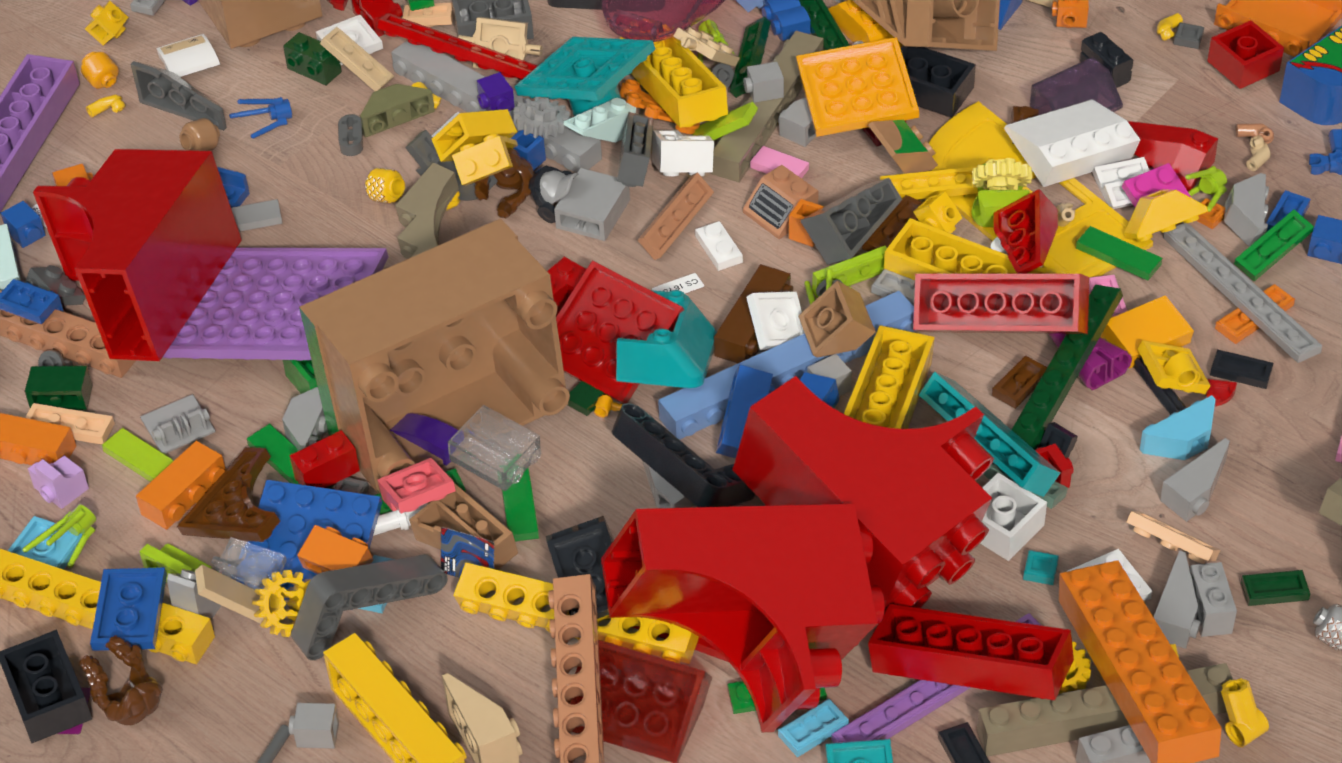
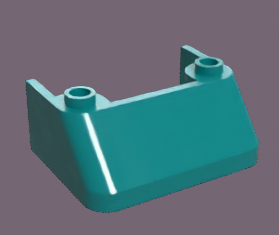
M651 290L682 306L684 311L679 314L673 332L667 329H657L649 334L646 341L617 339L616 381L681 388L700 387L704 384L714 352V336L717 330L684 292L679 290H672L670 292Z

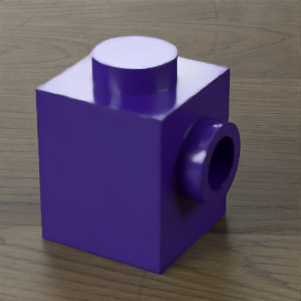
M501 72L477 80V99L482 109H486V111L514 110L513 89Z

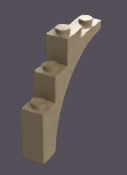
M434 162L395 205L399 221L406 227L397 237L401 249L400 252L406 259L439 245L438 236L441 220L448 204L459 190L455 172Z

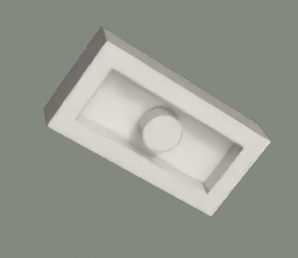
M720 221L695 229L696 239L718 271L743 263L742 253Z

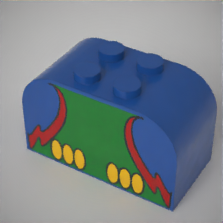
M1342 26L1286 64L1279 102L1310 122L1319 125L1342 123Z

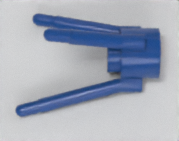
M282 97L274 99H239L237 101L238 104L271 105H268L266 108L229 114L230 118L269 113L271 120L276 119V122L251 134L253 139L279 126L287 125V119L292 118L290 102Z

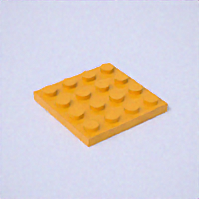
M897 37L796 56L816 137L869 127L868 124L874 121H905L919 118V108Z

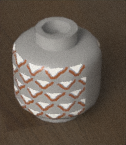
M1333 604L1328 609L1322 607L1313 620V623L1317 625L1315 636L1333 649L1341 651L1342 606Z

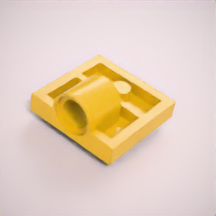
M1142 340L1137 350L1157 386L1164 389L1183 390L1187 393L1206 394L1210 384L1190 349Z

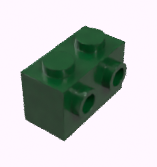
M298 32L283 45L287 69L327 86L342 72L340 61L320 44L321 41Z
M31 366L24 392L30 408L33 403L72 410H87L93 385L87 366Z

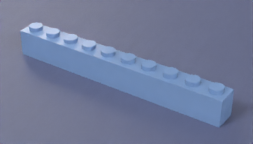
M900 291L865 306L876 332L879 325L909 332L916 331L913 330L914 306ZM804 333L705 378L704 384L700 387L683 388L659 399V419L668 431L679 440L686 436H691L697 431L717 424L724 419L733 376L739 365L772 373L771 384L775 385L776 390L795 376L800 380L804 372L807 373V367L832 355L818 358L813 356ZM876 333L857 350L838 353L837 355L844 363L864 356L869 352Z

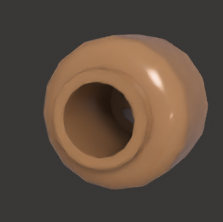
M202 118L186 123L182 127L179 139L185 150L211 151L218 145L220 132L218 127L210 120Z

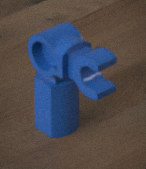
M1332 129L1329 132L1331 153L1328 156L1318 153L1309 155L1311 174L1319 175L1329 171V173L1342 175V129Z

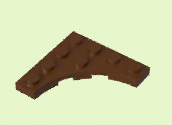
M245 447L178 524L177 528L182 535L264 542V540L271 536L272 531L280 522L275 512L265 511L256 507L252 500L256 479L271 457L266 448Z

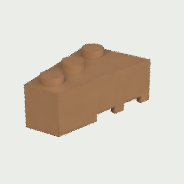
M455 483V492L446 495L441 500L431 501L409 519L415 539L440 550L442 527L493 541L495 570H499L518 554L513 533Z

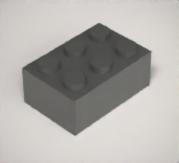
M452 0L457 36L473 37L476 31L477 17L528 23L527 40L534 39L532 14L528 0Z

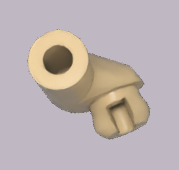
M1255 136L1249 142L1253 156L1246 162V165L1251 171L1259 169L1271 155L1267 143L1264 142L1261 136Z
M1061 203L1056 207L1058 209V225L1061 227L1069 224L1075 217V210H1072L1073 205L1071 203Z

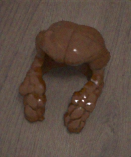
M507 148L513 167L494 174V177L498 180L496 185L499 188L519 190L509 197H504L497 206V215L505 219L515 213L518 206L530 195L529 181L534 176L532 164L521 157L519 152L513 148ZM489 177L475 182V196L480 201L489 198Z
M114 635L110 637L105 647L109 648L118 659L123 660L127 666L131 667L130 678L120 692L106 695L108 675L104 672L99 660L93 658L92 655L84 656L80 660L79 665L88 678V684L91 689L90 695L93 702L102 709L107 719L122 725L132 726L142 721L158 708L159 695L162 693L163 688L158 680L150 677L146 672L140 647L137 645L132 647L123 638Z

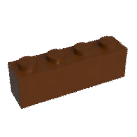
M762 264L759 265L714 336V355L716 357L738 364L757 354L759 344L746 297L752 293L793 292L791 273Z

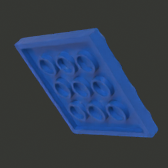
M266 480L258 508L275 512L280 522L272 531L271 536L264 540V542L248 541L236 581L254 590L264 589L265 586L261 580L263 578L272 580V572H279L282 575L283 570H291L293 575L296 572L303 573L302 581L312 579L317 574L303 568L297 554L315 525L324 529L332 527L339 531L343 537L350 540L358 538L364 541L370 549L383 502L381 497ZM287 582L280 584V586L288 590L294 584Z

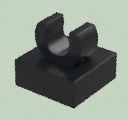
M1056 422L1048 424L1038 448L1056 443L1064 457L1069 458L1078 436Z

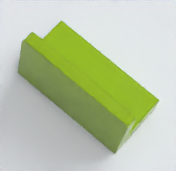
M146 544L139 551L144 568H165L167 577L169 573L181 574L182 569L195 572L201 565L212 569L210 565L170 544H166L161 550Z

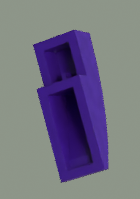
M408 413L390 429L395 434L441 458L445 466L453 460L454 454L465 445L464 433L446 423L424 415Z

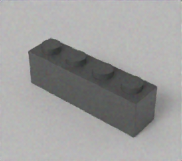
M631 112L628 113L622 138L617 181L622 182L623 185L628 187H643L650 160L654 118Z

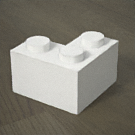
M653 130L652 162L660 172H663V175L678 176L679 172H689V175H693L698 172L700 176H704L705 172H713L714 141L710 136H683L679 130Z

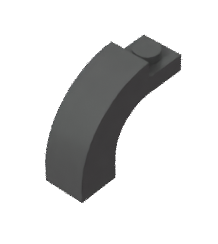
M427 130L420 132L405 147L420 167L416 171L420 176L434 162L455 172L460 200L472 201L478 199L475 196V182L467 186L462 185L454 161H440L432 142L433 137ZM494 175L489 176V190L498 182Z

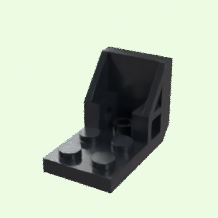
M604 516L546 536V542L558 578L591 575L596 586L597 619L609 615L601 558L614 541V538ZM573 608L569 610L570 616L576 614L579 609Z

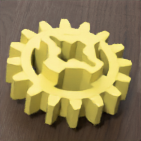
M1012 158L991 159L986 162V165H977V168H973V185H976L977 188L983 187L985 190H1018V186L1025 187L1027 184H1031L1032 167H1029V164L1021 165V162L1015 163V159Z

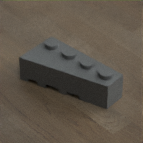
M890 178L866 184L800 221L826 264L829 265L851 259L902 201V198Z

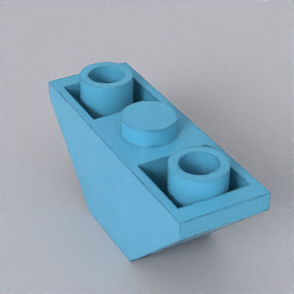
M1211 395L1202 401L1194 402L1190 407L1180 412L1172 413L1168 418L1156 424L1147 426L1142 431L1139 450L1143 454L1186 460L1208 449L1216 399Z

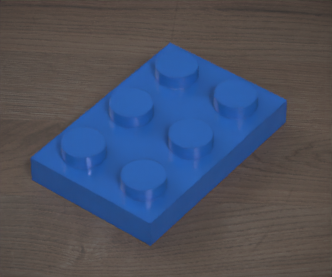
M165 568L103 569L90 641L92 651L109 650L105 645L109 642L110 637L114 635L123 638L132 647L137 645L141 650L155 649L167 577Z

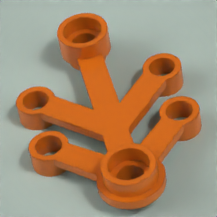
M626 79L625 83H622L620 95L626 99L627 103L636 108L645 109V116L675 123L652 96L641 90L638 81ZM696 123L692 127L681 128L676 124L675 128L685 134H694L695 130L699 128L700 123Z

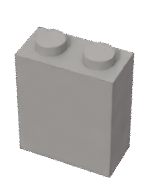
M580 168L577 172L579 175L572 180L568 194L560 199L554 209L556 228L605 241L630 201V188L623 185L622 182H618L617 177Z

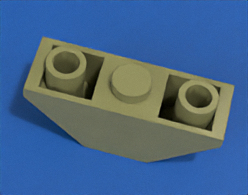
M394 84L373 92L360 115L364 137H369L435 112L432 91L425 88Z

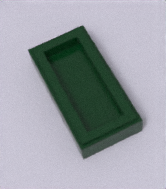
M1303 570L1242 575L1241 585L1248 606L1309 601L1311 593Z

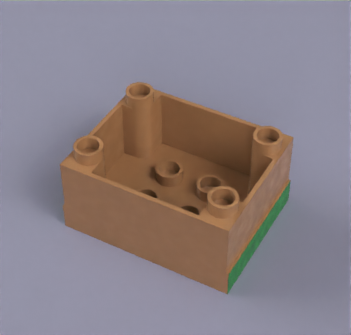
M501 218L299 306L329 436L340 430L344 432L356 449L360 472L377 494L381 493L377 479L429 458H432L438 465L443 464L441 458L390 431L408 413L437 419L464 433L465 445L454 453V458L545 415H555L568 405L570 394L565 384L556 321L557 305L553 300L550 274L518 241V236Z

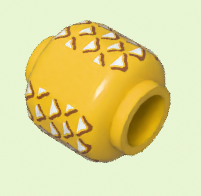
M375 168L367 176L365 189L369 198L375 202L395 203L404 193L405 182L401 174L396 170Z

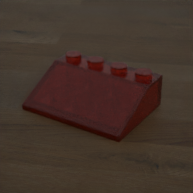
M598 640L603 742L668 762L678 763L703 709L712 676L706 671ZM577 666L575 674L580 672L582 667ZM574 697L570 704L576 705L580 703L583 697ZM578 726L572 732L580 734L585 727Z

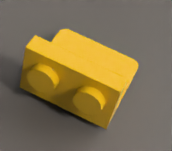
M492 134L483 138L484 142L478 145L472 143L460 147V152L453 154L452 157L461 184L467 186L513 167L507 148L517 147V141L507 136L502 137L498 136V134Z

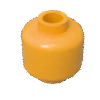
M91 52L83 58L81 65L82 75L96 89L109 88L117 80L118 66L104 52Z

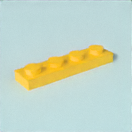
M977 166L880 176V180L890 178L902 199L906 195L916 200L928 199L945 191L948 196L978 193V188L976 185H973L972 179L973 168H977Z

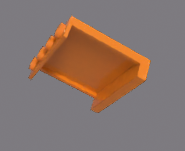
M1231 0L1226 6L1220 3L1217 5L1214 25L1229 30L1252 20L1284 47L1283 53L1296 57L1324 38L1342 18V0Z

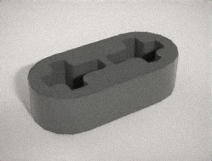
M354 114L345 115L338 122V140L340 151L343 155L356 156L363 150L361 118Z

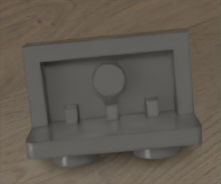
M53 265L29 269L24 283H30L38 288L55 292L59 295L62 306L83 305L85 294L63 273L62 269Z

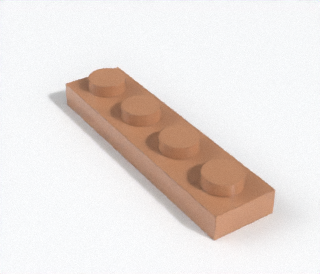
M698 172L690 176L637 240L654 260L662 257L714 193Z

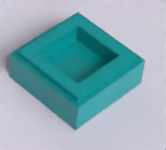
M1029 550L1023 580L1054 585L1059 556Z

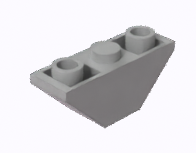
M1262 173L1234 184L1225 202L1224 222L1249 247L1262 237L1268 228V224L1264 223V219L1268 212V205L1265 204V200L1268 196L1269 187L1266 186V174Z
M318 387L293 397L282 418L286 439L298 451L320 441L323 433L328 431Z
M182 569L181 574H168L167 583L172 606L208 618L215 616L222 605L198 595L195 572Z

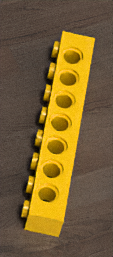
M0 549V599L13 602L21 608L28 607L37 610L47 617L54 616L66 620L71 625H81L93 630L101 582ZM162 602L155 649L147 650L154 653L161 652L172 656L177 661H187L197 665L215 638L211 620L208 617Z
M465 563L453 595L463 611L470 614L486 613L498 621L514 620L526 628L542 627L550 633V620L554 619V609H550L547 612H541L544 606L549 605L548 593L550 590H553V583ZM496 591L492 597L484 598L488 592ZM524 598L521 604L512 605L516 599ZM609 615L597 619L598 624L603 619H611L606 626H598V641L603 642L606 647L614 650H620L621 647L631 649L635 654L642 657H650V655L659 656L664 661L675 665L680 664V662L690 664L699 636L686 629L655 619L639 617L610 618ZM632 626H640L637 632L633 634L627 633L628 629ZM669 633L667 639L663 641L656 640L660 634Z

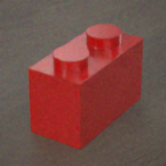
M342 430L289 455L294 477L300 485L327 488L360 471L356 449Z

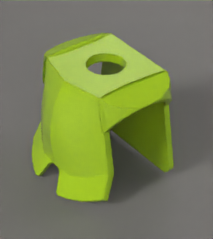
M1018 186V190H985L983 187H978V196L975 198L971 209L972 218L979 226L994 227V212L1030 194V192L1026 189L1022 190V186Z

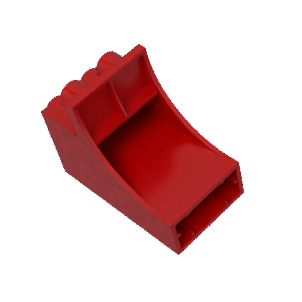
M114 149L91 181L83 177H75L67 186L38 185L33 191L64 273L70 280L80 282L110 359L160 362L242 241L212 151Z
M795 376L750 407L733 471L766 506L855 504L859 527L864 528L872 535L873 554L870 562L867 564L870 585H878L883 592L885 602L884 613L890 604L921 608L932 595V592L927 587L938 578L942 577L949 585L962 578L975 563V558L969 552L976 548L989 532V528L982 520L992 497L975 480L982 476L991 466L994 457L974 439L984 416L976 406L953 420L935 426L912 429L888 428L862 422L839 412L819 399Z
M855 504L636 509L601 558L609 617H639L664 621L690 631L713 646L727 659L745 683L757 711L761 733L774 732L795 710L815 709L819 703L820 688L839 686L842 678L841 660L882 621L884 616L885 602L883 592L878 585H870L867 564L870 562L873 554L872 535L864 528L859 527Z

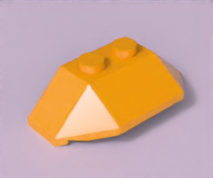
M847 0L828 8L840 30L853 43L856 41L868 43L895 38L853 0Z

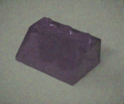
M1094 57L1039 81L1031 87L1030 107L1039 109V115L1092 99L1112 112L1123 108V103L1110 71Z

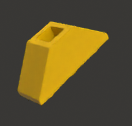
M1162 189L1139 199L1124 235L1125 238L1136 239L1137 242L1146 241L1153 238L1152 234L1160 231L1164 233L1176 229L1175 224L1180 222L1191 223L1197 221L1199 215L1208 212L1207 206L1177 190Z

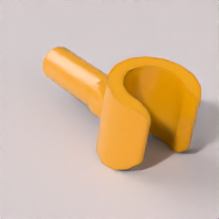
M602 395L595 404L594 413L596 416L604 418L608 416L610 410L620 411L623 404L614 402L610 396Z

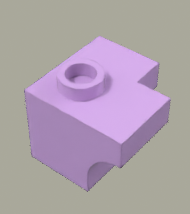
M65 455L54 463L48 464L45 460H41L39 463L36 462L28 468L34 488L39 491L46 502H53L61 509L89 489L83 469Z

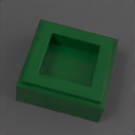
M581 381L569 392L568 406L588 416L596 408L595 404L598 398L605 395V393Z

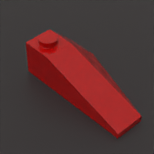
M1128 121L1140 138L1134 155H1137L1139 158L1144 157L1149 169H1155L1169 163L1187 191L1193 189L1201 177L1186 180L1185 176L1206 170L1215 162L1218 138L1192 128Z
M1038 189L994 212V232L1000 239L1001 245L1006 250L1008 258L1017 274H1027L1044 265L1058 229V209Z

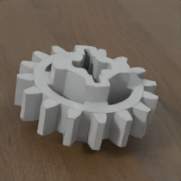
M535 97V101H531L527 98L525 103L518 102L517 107H514L513 123L517 125L516 129L518 131L524 130V135L531 133L534 138L543 136L544 139H547L548 135L557 137L558 132L565 133V129H568V127L563 125V123L570 119V112L566 110L565 105L558 106L559 101L557 100L550 102L549 98L539 99Z

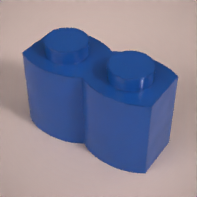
M764 0L762 15L771 22L773 34L777 35L781 41L790 39L795 31L811 34L810 17L805 8L801 6L799 0Z

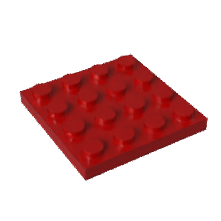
M592 260L556 317L564 373L580 382L583 381L621 404H627L640 383L616 381L617 339L646 341L649 334L657 329H667L673 332L679 314L684 311V308Z

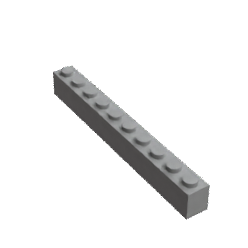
M406 41L391 52L393 69L398 75L404 76L414 83H424L433 94L466 112L486 111V109L480 107L477 99V80L485 76L443 53L432 51L431 47L423 44L414 45ZM513 92L515 107H517L518 102L525 103V98L517 96ZM514 110L509 111L512 120H513V111H514ZM570 128L565 129L564 134L558 132L557 137L548 135V138L544 139L546 157L575 173L580 168L589 170L602 159L600 139L583 136Z

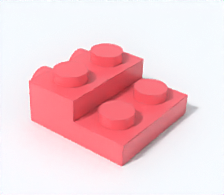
M432 458L377 479L383 501L393 512L398 510L401 514L412 512L428 502L441 500L446 495L456 491L453 480Z

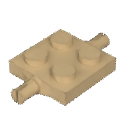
M477 17L476 31L473 37L458 36V38L524 61L527 54L541 56L542 51L537 50L543 49L542 45L528 44V23ZM473 62V68L482 69L477 66V63Z
M689 27L688 30L677 28L673 36L681 41L682 47L688 48L691 51H697L713 61L736 66L740 57L732 53L734 50L732 47L722 42L720 44L717 43L712 35L702 30L699 32L692 27Z

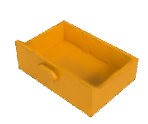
M1165 295L1112 317L1101 334V338L1107 339L1108 342L1127 351L1131 355L1130 369L1134 367V361L1137 358H1141L1137 348L1142 340L1182 347L1191 342L1194 330Z

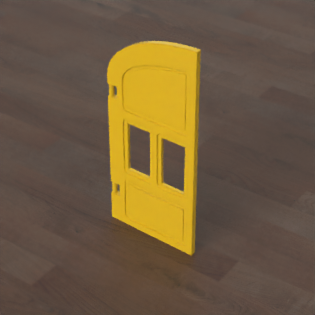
M979 101L951 118L929 141V145L936 153L932 157L938 164L931 171L975 167L991 159L1012 158L1015 159V162H1021V165L1028 163L1015 144H1012L1011 138L1005 131L1004 127L1008 124ZM1032 171V179H1034L1036 175ZM1071 178L1058 182L1085 205L1075 210V217L1069 224L1064 227L1058 225L1042 268L1057 274H1082L1089 278L1102 276L1116 268V266L1076 249L1078 239L1090 226L1144 250L1153 246L1154 241L1151 239L1137 242L1136 239L1125 238L1124 232L1129 221L1078 180ZM1026 186L1022 188V190H1029L1030 193L1033 192ZM978 193L949 196L959 213L991 241L998 237L994 232V227L979 226L972 218L971 209Z

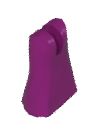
M1049 334L1059 348L1066 334ZM1100 337L1078 376L1087 388L1095 390L1125 374L1131 365V355Z

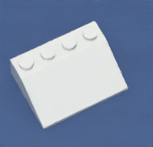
M1093 99L1008 124L1004 127L1029 166L1032 167V171L1043 187L1091 173L1094 167L1131 160L1140 142V138L1127 120Z

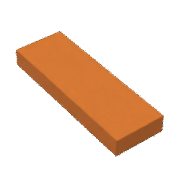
M1276 284L1263 291L1284 311L1294 306L1295 298ZM1239 308L1218 320L1215 325V329L1234 344H1237L1260 328Z

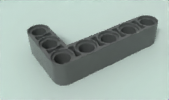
M428 554L319 573L310 580L291 637L307 659L311 661L318 660L324 656L323 652L331 647L343 611L432 595L445 587L448 577Z

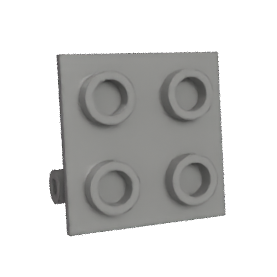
M193 394L140 416L158 449L163 454L215 433V429L208 420L210 419L206 408L201 409Z

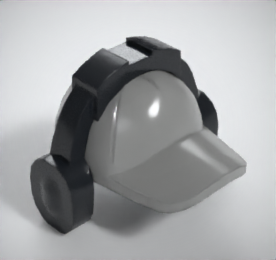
M547 165L534 172V176L529 181V189L539 207L537 212L544 221L548 223L556 222L555 207L552 204L568 194L572 180L579 175L577 172L561 171Z

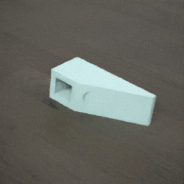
M617 97L564 121L563 125L583 136L616 143L623 138L628 113H636V107Z

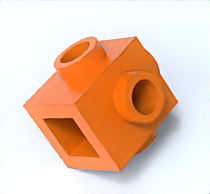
M1088 0L1052 1V16H1056V27L1087 28Z

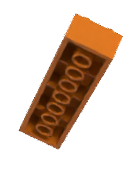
M1119 560L1060 573L1059 603L1151 763H1195L1219 757L1222 729Z

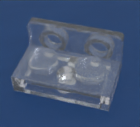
M230 537L221 557L214 556L211 562L217 572L231 579L242 581L246 586L255 590L264 589L265 586L261 580L263 578L272 580V572H279L281 574L287 558L284 554Z

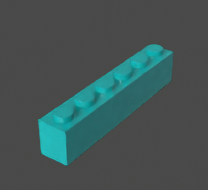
M934 371L919 393V396L947 421L963 415L976 406L984 416L974 439L994 457L993 462L1021 488L1044 497L1060 475V472L960 384Z

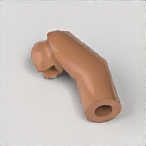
M1262 123L1236 124V137L1253 138L1261 136L1267 144L1271 143L1274 139L1273 130Z

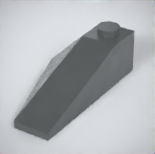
M135 61L130 64L140 103L193 121L206 118L223 131L227 128L223 108L175 73Z

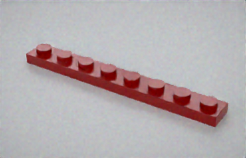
M389 13L385 14L378 21L377 29L383 30L388 36L406 38L411 44L426 45L437 53L446 52L454 55V58L459 61H471L477 63V66L482 69L500 71L503 76L508 78L517 77L524 79L538 67V65Z

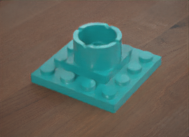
M572 37L514 87L517 96L568 99L572 113L576 116L614 98H621L617 85L626 75L631 74L636 66L647 59L655 50L653 40Z

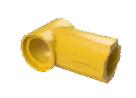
M1240 678L1225 682L1222 685L1221 693L1230 720L1225 724V731L1229 739L1236 746L1243 748L1269 730V723L1265 715L1256 707L1249 681Z

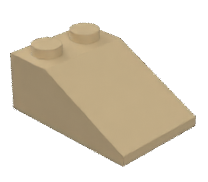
M449 673L442 675L448 714L473 762L519 763V756L523 753L520 743L516 738L520 736V732L514 718L508 719L502 707Z

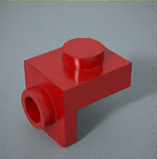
M1056 443L1037 448L1035 451L1060 472L1055 481L1069 488L1071 475L1074 472L1071 460L1068 457H1064Z

